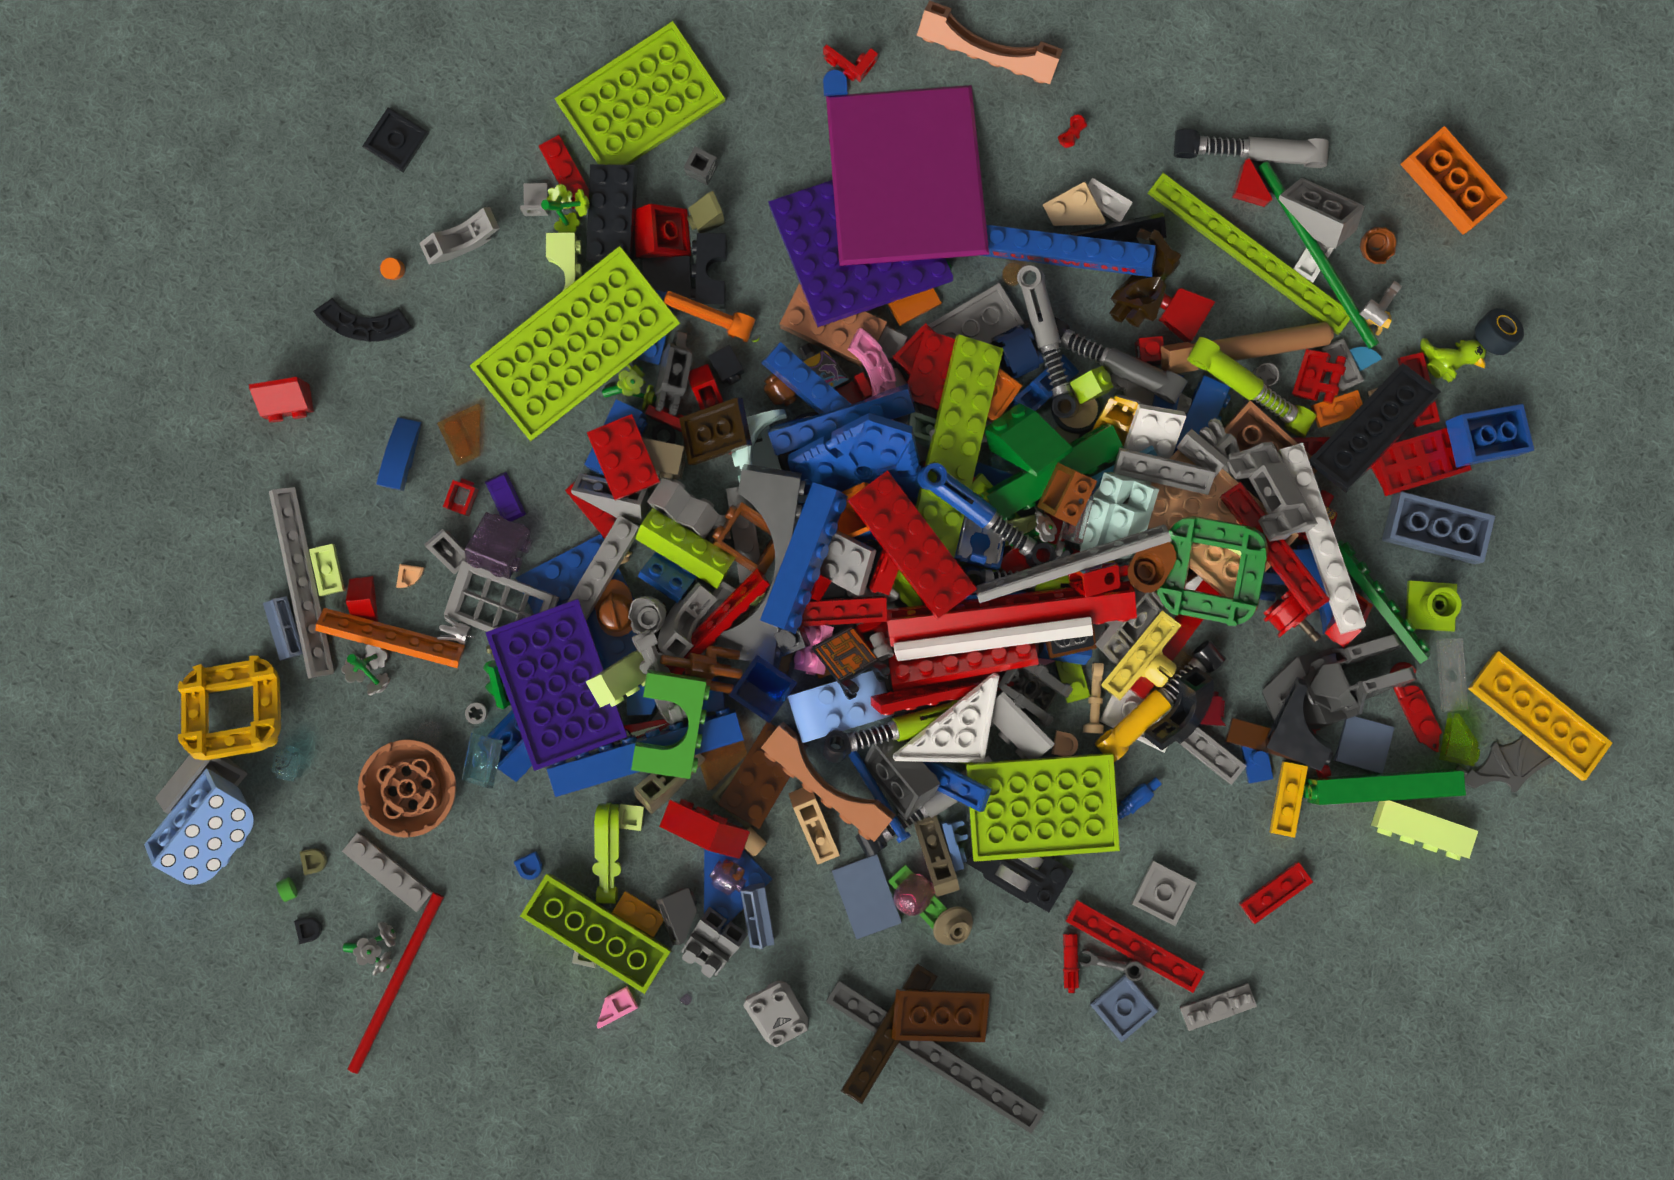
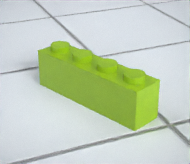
M654 508L651 509L641 523L635 538L718 589L735 560V557Z

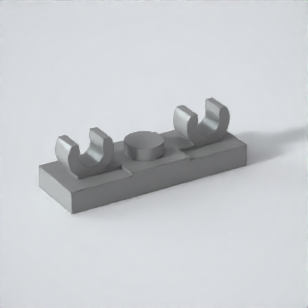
M1245 983L1181 1006L1180 1010L1188 1031L1255 1008L1257 1005L1249 984Z

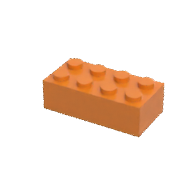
M1445 126L1400 164L1462 235L1475 227L1508 198Z

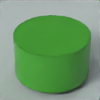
M290 877L276 883L277 890L284 902L298 896L297 888Z

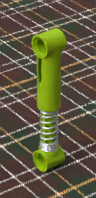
M1204 337L1198 338L1187 358L1192 365L1208 371L1246 399L1256 400V403L1260 402L1261 406L1265 405V409H1270L1271 413L1275 412V416H1279L1284 421V428L1299 437H1306L1317 416L1314 412L1303 406L1290 404V402L1281 398L1280 395H1277L1276 392L1267 388L1262 379L1222 352L1219 345Z

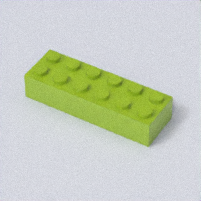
M550 873L545 875L520 915L526 921L643 994L646 993L672 950Z

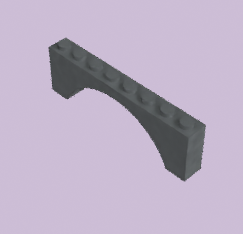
M744 464L741 469L738 493L759 511L770 530L775 549V572L767 593L758 605L748 614L734 621L731 627L724 630L718 637L717 647L739 650V660L773 665L775 657L780 658L781 651L777 647L774 633L783 629L760 621L795 530V519H799L802 505L798 504L799 495H804L806 481L801 480L802 473L748 464Z

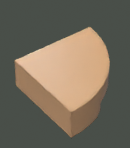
M400 564L396 588L410 587V585L412 586V584L414 585L422 577L425 568Z

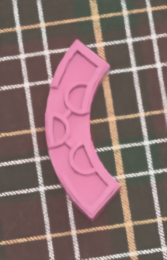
M859 328L849 345L848 351L853 353L865 367L872 386V396L896 388L895 372L891 362L889 363L882 351L883 348L868 332Z

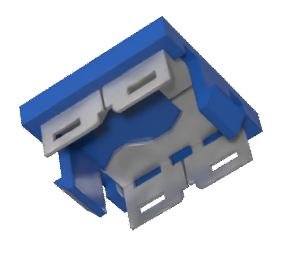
M964 516L954 559L999 571L1006 540L1003 541L1004 538L998 537L999 534L993 533L991 528H981Z

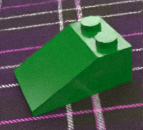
M1021 403L995 419L984 430L991 452L1036 477L1073 451L1072 446L1036 411Z

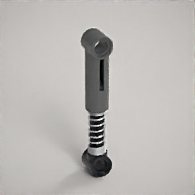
M1054 317L1061 343L1058 344L1059 347H1064L1068 350L1072 349L1073 352H1078V355L1083 354L1085 358L1089 357L1091 361L1100 362V365L1106 371L1153 392L1157 397L1168 403L1175 404L1187 384L1183 377L1171 371L1165 372L1114 347L1111 349L1108 347L1102 348V344L1098 346L1096 342L1092 343L1091 339L1085 340V336L1081 338L1079 334L1075 335V332L1070 330L1068 324Z

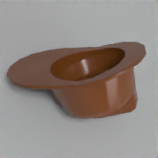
M1167 542L1136 552L1127 570L1131 585L1143 593H1152L1158 590L1165 582L1176 562L1174 546Z
M616 579L610 580L597 602L595 610L601 629L608 635L620 637L632 630V621L628 618L633 599L629 588L623 582Z

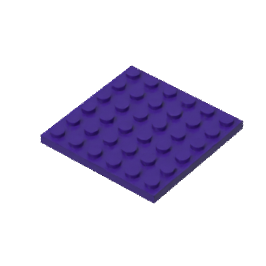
M833 180L768 201L769 208L817 328L953 281V275L946 258L840 266Z

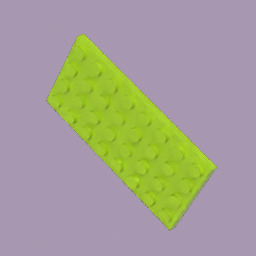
M619 246L473 362L470 367L531 442L678 326L680 321L622 247Z

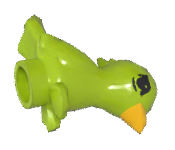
M1422 338L1419 353L1423 352L1424 356L1428 357V371L1434 377H1442L1449 383L1453 381V378H1456V370L1462 365L1473 364L1485 368L1484 358L1486 349L1483 348L1478 340H1460V343H1455L1459 348L1456 350L1452 348H1437L1427 338Z

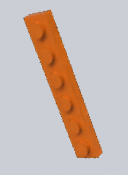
M323 608L316 623L315 631L454 668H458L465 645L440 640L429 635Z

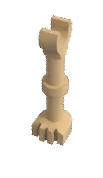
M1104 663L1092 664L1091 697L1088 699V703L1091 704L1090 722L1083 725V733L1103 734L1104 726L1099 724L1100 704H1103L1101 683Z

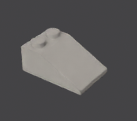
M1300 178L1279 196L1280 202L1315 240L1322 242L1326 247L1335 249L1357 231L1365 207L1304 178Z

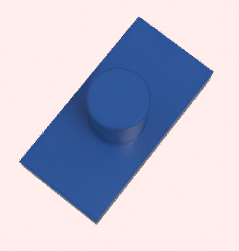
M1241 746L1248 783L1273 779L1268 753Z

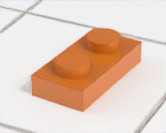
M1356 390L1335 397L1333 404L1320 402L1312 405L1311 409L1317 415L1315 420L1319 429L1349 419L1363 403L1359 391Z

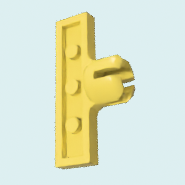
M1162 610L1101 686L1119 701L1122 700L1141 677L1147 678L1157 687H1163L1168 682L1167 676L1172 677L1177 667L1174 662L1163 654L1162 650L1180 629L1181 624Z

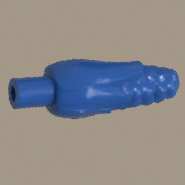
M1155 777L1148 784L1142 783L1134 788L1120 802L1121 804L1117 808L1118 820L1128 816L1130 813L1134 814L1139 808L1147 804L1153 798V792L1162 783Z

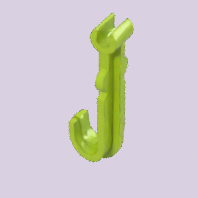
M607 802L598 804L595 812L594 846L595 858L598 861L594 863L592 870L595 875L599 876L596 903L616 904V900H618V887H615V876H618L622 870L621 864L616 862L619 858V804Z

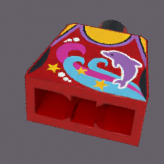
M1113 560L1069 574V585L1084 597L1118 589L1120 587V577L1128 576L1127 570L1129 565L1126 561L1119 563Z

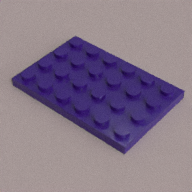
M579 599L485 632L534 771L628 737L617 705L611 707L609 703L600 707L586 681L602 672L604 668Z

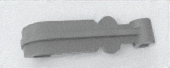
M650 629L632 637L636 649L639 653L641 652L644 659L639 666L642 673L647 674V670L671 673L668 667L660 664V658L665 654L657 652L655 645L658 642L655 634L651 633ZM654 699L660 714L669 724L672 725L680 722L687 717L679 705L670 701Z

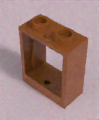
M1057 463L1037 507L1058 519L1076 526L1097 480ZM1080 498L1083 499V502L1081 504L1078 503V500Z
M743 502L736 506L732 505L725 514L727 520L724 525H719L713 533L712 537L715 539L712 544L735 557L736 562L751 572L758 568L765 574L775 559L772 538L756 563L723 542L739 515L771 535L762 515Z

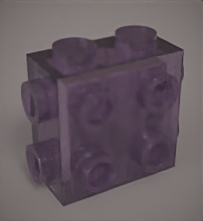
M486 512L465 548V562L474 568L490 571L496 577H504L510 580L513 572L517 573L522 564L521 557L524 553L527 554L532 546L530 529H527L520 523L507 521L498 514L493 515Z

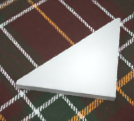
M992 673L893 754V759L895 761L984 763L999 675Z

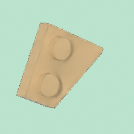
M1086 181L1043 204L1053 226L1099 225L1107 222Z

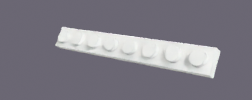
M1300 443L1279 449L1278 453L1318 523L1305 533L1326 594L1330 598L1329 603L1340 635L1366 627L1304 445Z

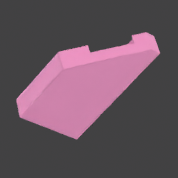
M628 986L605 998L597 1023L598 1029L638 1008Z

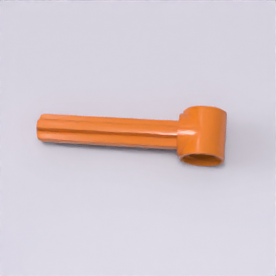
M668 291L664 297L666 305L726 328L728 336L732 338L736 336L743 339L744 342H748L756 321L755 318L739 312L729 315L672 291Z

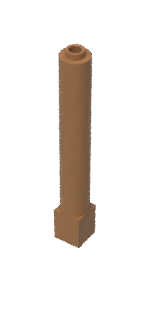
M1320 322L1211 341L1219 345L1220 350L1226 355L1238 361L1327 346L1331 343L1334 332L1327 322ZM1183 342L1161 346L1162 370L1165 372L1171 371L1176 374L1198 370V367L1192 365L1187 360L1195 343Z

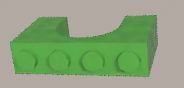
M647 670L643 697L670 701L679 705L686 713L689 724L685 735L674 744L662 746L636 742L631 770L686 779L691 778V772L696 773L698 758H694L695 748L700 749L702 734H698L699 724L704 725L706 710L702 709L703 700H708L710 686L706 685L705 678Z

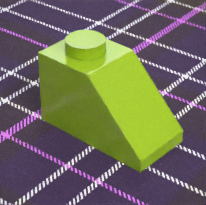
M1103 366L1092 369L1070 382L1080 404L1101 397L1114 388L1110 374Z

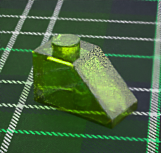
M1448 713L1439 760L1474 767L1475 762L1478 761L1480 756L1479 742L1460 714Z

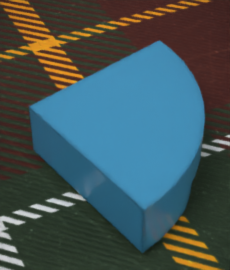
M1367 347L1350 349L1359 371L1382 359L1376 351Z

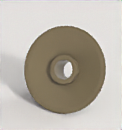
M952 907L941 913L933 927L935 939L944 945L964 942L968 938L973 925V918L969 910L964 907Z

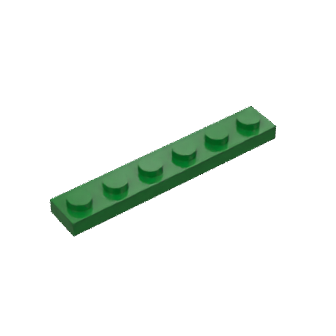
M1342 539L1337 543L1348 572L1420 664L1426 661L1430 656L1429 651L1431 650L1427 642L1423 638L1419 639L1414 633L1415 627L1408 619L1404 620L1399 614L1401 610L1396 602L1392 599L1388 600L1384 594L1386 591L1378 580L1374 582L1369 575L1371 571L1363 561L1359 562L1354 556L1356 552L1351 544L1348 542L1344 543Z

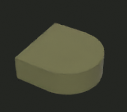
M314 848L300 851L304 875L320 872L326 867L327 856L321 849Z

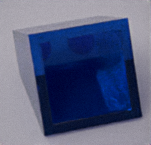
M756 655L729 696L768 723H771L797 682Z

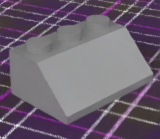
M999 691L996 694L990 727L995 724L1001 730L998 735L1007 744L1012 741L1018 748L1015 752L1023 760L1038 759L1055 745L1020 708L1015 706V703L1003 691Z
M189 755L155 798L162 810L169 814L206 768L236 786L241 783L247 773L228 757L199 760Z

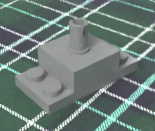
M1134 588L1137 618L1125 622L1108 621L1104 623L1107 630L1100 634L1095 645L1114 664H1119L1159 613L1165 609L1157 594V590L1152 593H1143Z

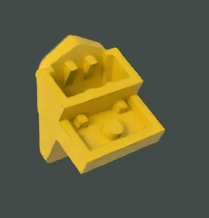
M1123 395L1110 397L1092 430L1104 423L1111 424L1124 446L1137 406L1143 403Z

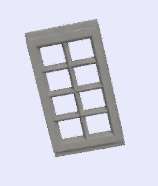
M463 560L444 615L487 632L498 628L497 625L503 609L517 614L515 621L521 620L522 617L532 616L524 612L530 595L543 600L540 612L556 607L559 597ZM472 573L487 578L481 595L467 590ZM491 581L505 585L500 603L486 598ZM510 588L524 593L519 610L505 605ZM465 595L479 600L474 616L460 612ZM484 602L498 607L492 624L478 619Z

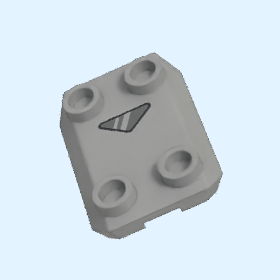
M775 981L758 993L754 992L748 995L743 1005L765 1041L774 1047H778L808 1031V1017L796 999L791 986L784 981Z

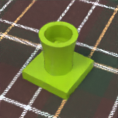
M1407 581L1405 619H1408L1415 629L1455 632V620L1462 606L1461 599L1457 594V584Z

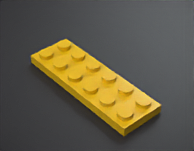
M1499 651L1494 652L1468 688L1581 781L1587 780L1612 745V742Z

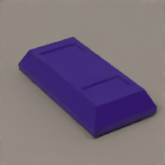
M507 472L485 481L504 525L526 515Z

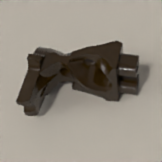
M1140 229L1136 236L1140 244L1156 245L1153 276L1131 275L1110 298L1115 306L1109 314L1116 322L1122 323L1126 319L1129 324L1139 328L1144 319L1154 321L1157 318L1166 289L1165 280L1177 269L1181 257L1180 253L1170 248L1158 230H1154L1151 233L1145 229Z

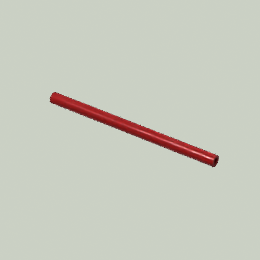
M436 892L432 893L347 1068L350 1072L359 1073L444 896Z

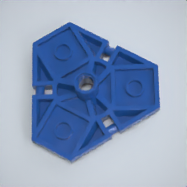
M868 413L833 431L830 440L823 436L788 455L790 471L802 473L801 480L806 481L805 495H808L813 482L843 492L863 482L870 484L888 470L913 505L916 506L920 489L917 475L921 470V465L919 466V455L913 427Z

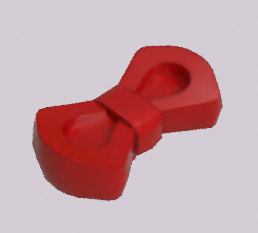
M1079 114L1071 116L1070 128L1067 132L1058 136L1060 145L1065 148L1075 145L1076 139L1080 138V131L1087 127L1085 117Z

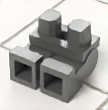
M711 907L707 909L681 950L683 953L682 959L688 964H693L694 961L702 966V973L708 978L718 975L748 935V933L731 921L722 930L721 928L727 919Z

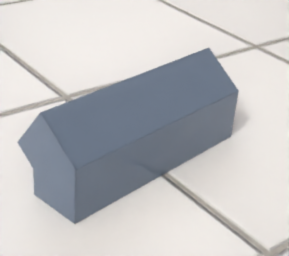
M287 596L263 603L279 659L284 661L302 655L300 639Z
M765 883L749 885L741 890V897L750 948L763 949L766 946L774 945Z

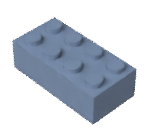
M1399 492L1392 496L1382 541L1471 564L1484 563L1495 516Z

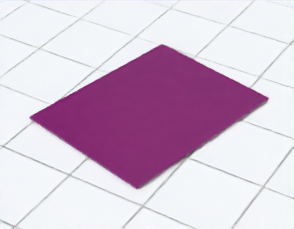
M972 85L826 96L840 266L989 255Z

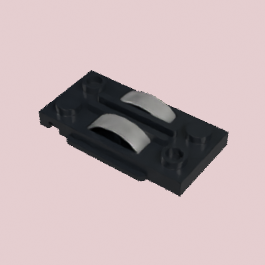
M971 852L967 862H965L982 872L983 877L1025 903L1032 902L1048 913L1073 873V870L1056 861L1055 856L973 862V853Z

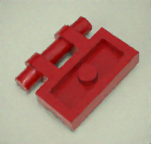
M1306 349L1292 395L1298 398L1317 401L1320 392L1325 393L1323 402L1333 404L1334 398L1340 390L1338 387L1340 378L1345 374L1346 367L1344 365L1347 358L1337 356L1335 364L1329 363L1331 358L1329 353ZM1326 372L1332 373L1329 384L1323 383Z

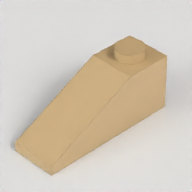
M804 788L788 793L817 864L840 856L815 793H810Z

